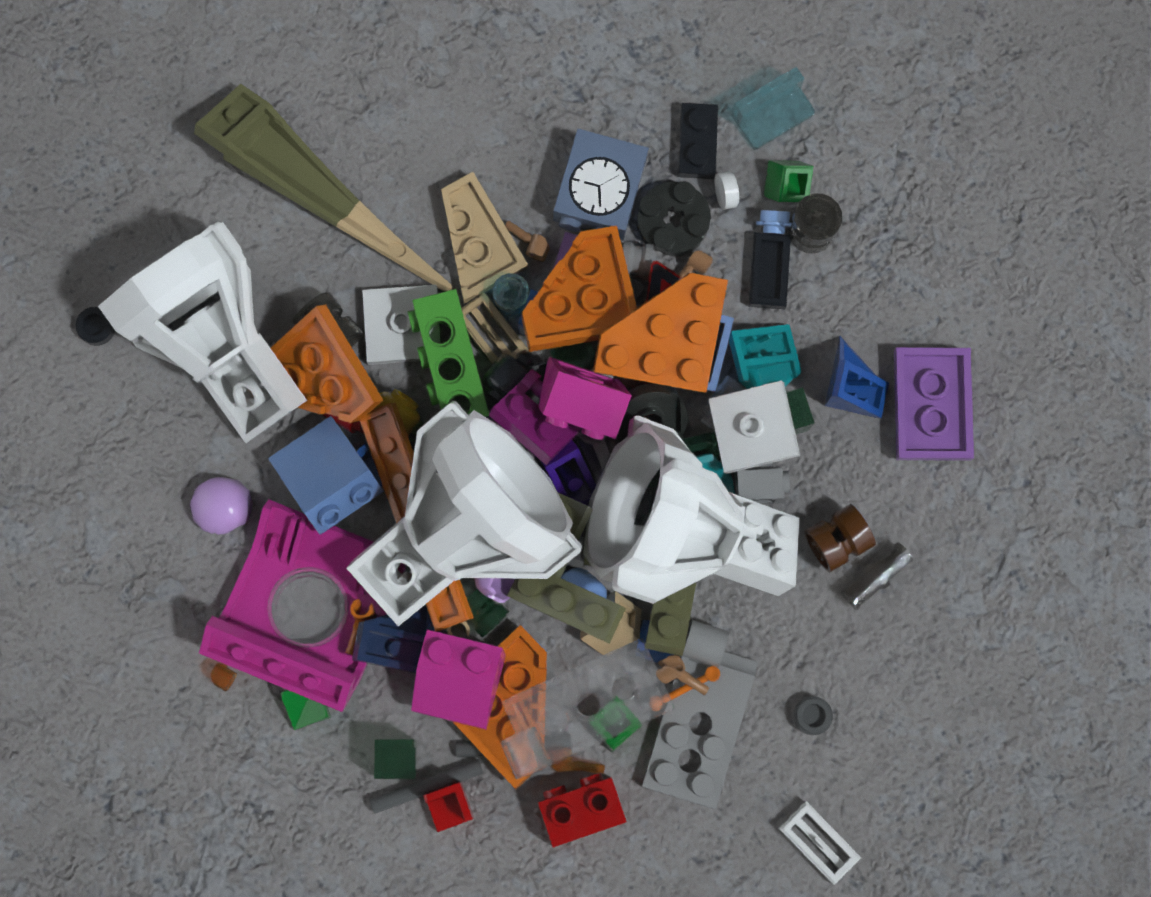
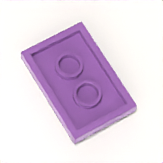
M896 347L894 350L896 460L971 461L974 459L971 348Z

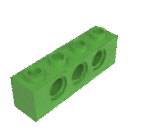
M454 289L412 300L414 310L407 312L413 333L421 332L424 346L417 347L422 369L430 368L433 382L426 384L432 406L439 404L442 410L454 397L462 396L468 399L471 405L470 411L467 414L475 410L484 417L489 416L457 290ZM438 324L448 326L452 332L450 339L442 344L435 343L430 338L431 329ZM447 360L456 361L461 367L460 375L454 380H446L439 374L441 364Z

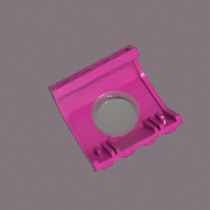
M268 499L262 508L252 548L219 618L212 616L205 626L199 654L343 712L368 665L367 663L353 661L352 655L345 653L355 622L350 610L351 604L356 599H360L362 607L358 615H365L369 611L371 603L375 608L376 617L387 615L346 569L354 558L374 542L336 526L319 535L304 513ZM400 563L398 571L403 574L407 565Z

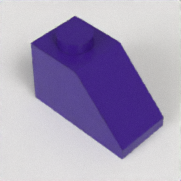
M572 440L547 465L535 456L539 466L549 476L558 493L589 506V500L596 484L579 448Z

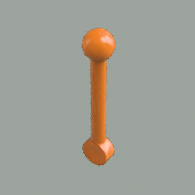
M715 666L708 667L705 674L696 679L702 683L707 681L715 682L720 678V670ZM685 684L660 698H650L647 706L650 711L658 712L663 704L693 688Z

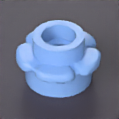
M761 210L760 221H756L757 225L763 226V233L785 234V227H792L793 223H789L790 212Z

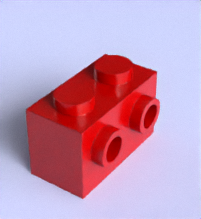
M600 772L580 779L582 787L567 792L565 785L543 792L545 800L539 801L538 805L553 848L627 822L612 777L603 779Z

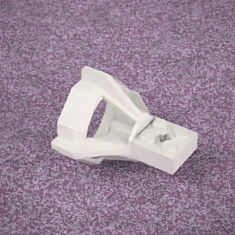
M216 222L210 225L201 234L180 244L130 278L98 306L114 330L132 341L137 348L184 369L194 377L192 380L197 383L202 382L245 443L270 428L307 401L262 335L257 333L254 324L251 270L247 265L240 245L223 222ZM219 292L221 299L211 307L208 305L184 321L185 325L175 331L167 327Z
M452 401L417 431L405 517L354 558L346 569L396 625L400 626L453 581L460 580L461 578L548 579L581 552L582 545L570 532L573 522L551 479L535 462V455L528 449L525 450L507 430L475 410L467 414L456 401ZM400 563L408 565L411 569V574L408 571L401 574L398 571Z
M636 415L629 421L628 437L614 447L589 500V507L593 511L587 521L583 554L600 579L612 582V588L616 592L652 604L713 574L776 596H780L795 587L799 518L728 492L717 473L702 467V463L689 450L673 428ZM660 469L658 489L645 526L634 525L642 497L652 478Z

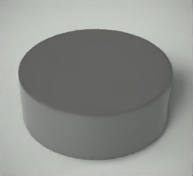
M807 697L795 706L793 720L796 727L802 733L819 735L830 727L833 713L830 705L824 699Z

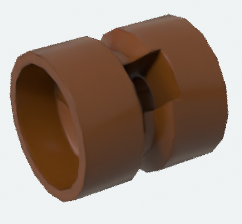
M852 504L832 514L830 523L822 520L804 531L812 552L822 567L829 573L847 563L850 554L857 557L876 545L870 527L861 513ZM834 536L838 537L839 543L835 541Z

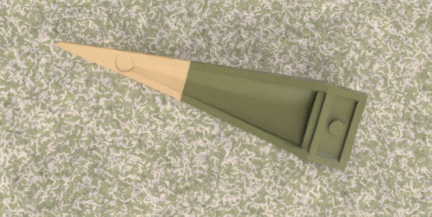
M239 84L196 123L194 134L223 153L225 161L432 285H437V288L446 292L452 289L451 284L401 241L357 199L311 151L270 103L244 85Z

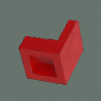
M462 782L423 796L425 803L428 804L437 832L474 819Z

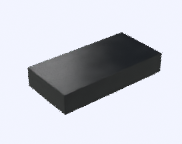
M754 232L748 307L786 309L791 235Z

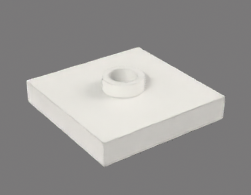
M437 285L362 290L367 364L376 365L420 361L417 347L424 346L421 332L413 333L407 311L414 310L412 300L438 294ZM440 324L435 325L430 331L431 340L438 344H441Z
M782 380L708 399L724 473L728 474L800 456L786 389Z

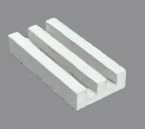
M804 801L800 808L778 828L832 885H835L861 859L852 847L807 801ZM805 814L849 857L845 863L801 819ZM795 824L838 868L835 873L791 830Z

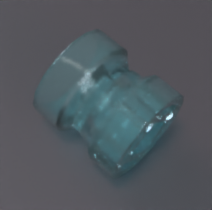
M513 273L502 275L495 281L493 286V303L502 316L516 318L522 315L530 294L527 281L522 276Z

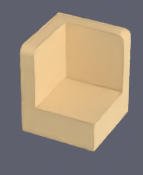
M616 591L607 595V599L625 607L626 610L610 644L583 631L580 632V639L603 656H610L640 640L641 609Z

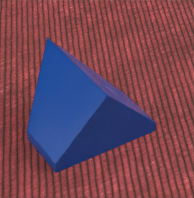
M840 336L824 406L869 417L882 418L889 382L879 378Z

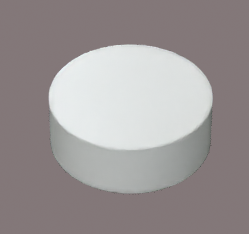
M730 171L717 173L714 179V186L720 208L722 210L736 208L739 204V188L734 174Z

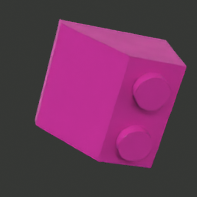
M549 357L538 407L541 413L546 416L545 421L552 425L567 428L568 424L583 428L581 432L591 438L603 440L606 435L616 439L632 395L618 379Z
M427 630L416 669L411 711L487 730L506 656L503 648Z

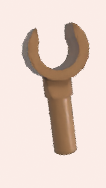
M507 221L505 224L507 230L523 240V242L529 244L525 254L534 260L544 262L550 250L545 237L527 233L511 221Z
M695 251L678 275L683 277L688 273H692L693 270L701 275H705L713 262V258L703 251Z
M671 655L658 662L662 668L656 671V676L662 683L666 684L677 678L702 695H706L708 692V686L685 671V665L679 656Z

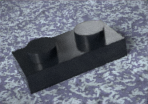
M682 103L678 177L715 179L718 126L717 104Z

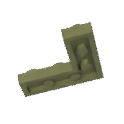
M558 493L573 522L570 532L579 541L593 509L588 505ZM567 564L548 579L514 580L508 592V597L609 644L626 610L625 607L562 579L561 577Z
M585 557L583 564L591 566V564ZM696 583L653 604L645 649L678 656L683 655Z

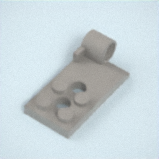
M692 620L687 633L684 652L680 656L685 665V671L694 678H698L705 674L708 667L715 666L720 670V678L715 682L707 681L703 683L709 687L706 695H702L695 689H692L666 703L641 787L716 810L758 662L724 652L729 631ZM677 678L674 679L670 692L686 683H682ZM696 713L706 714L711 721V728L705 735H696L690 729V719ZM685 750H693L700 757V765L694 772H685L679 766V756Z

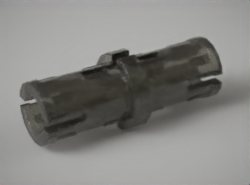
M897 542L876 563L866 565L864 567L865 572L846 589L841 591L845 599H851L848 603L854 609L858 610L880 588L885 590L890 585L889 580L913 561L910 553L901 555L907 550L903 545Z

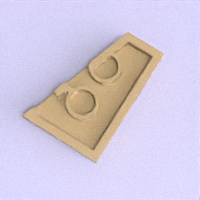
M474 172L441 189L464 304L528 269V263Z

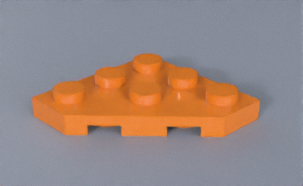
M617 226L580 231L562 260H559L545 279L542 288L533 300H530L522 311L521 318L529 352L599 340L600 333L637 309Z
M688 273L677 280L676 283L600 333L593 372L706 393L728 280L695 273Z
M326 304L312 309L271 347V350L307 399L305 403L298 407L299 409L317 414L326 413L337 416L338 420L352 423L360 421L384 401Z
M521 625L498 645V647L503 648L506 656L487 730L453 722L515 790L544 764L547 652Z

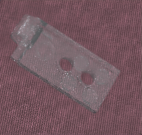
M643 638L502 701L515 735L500 742V745L516 780L541 771L675 709L665 684L656 676L658 669L649 650L644 648L645 642ZM619 679L629 680L634 686V695L627 700L618 699L612 690L614 682ZM584 695L594 696L599 702V711L592 716L583 715L577 707L578 699Z

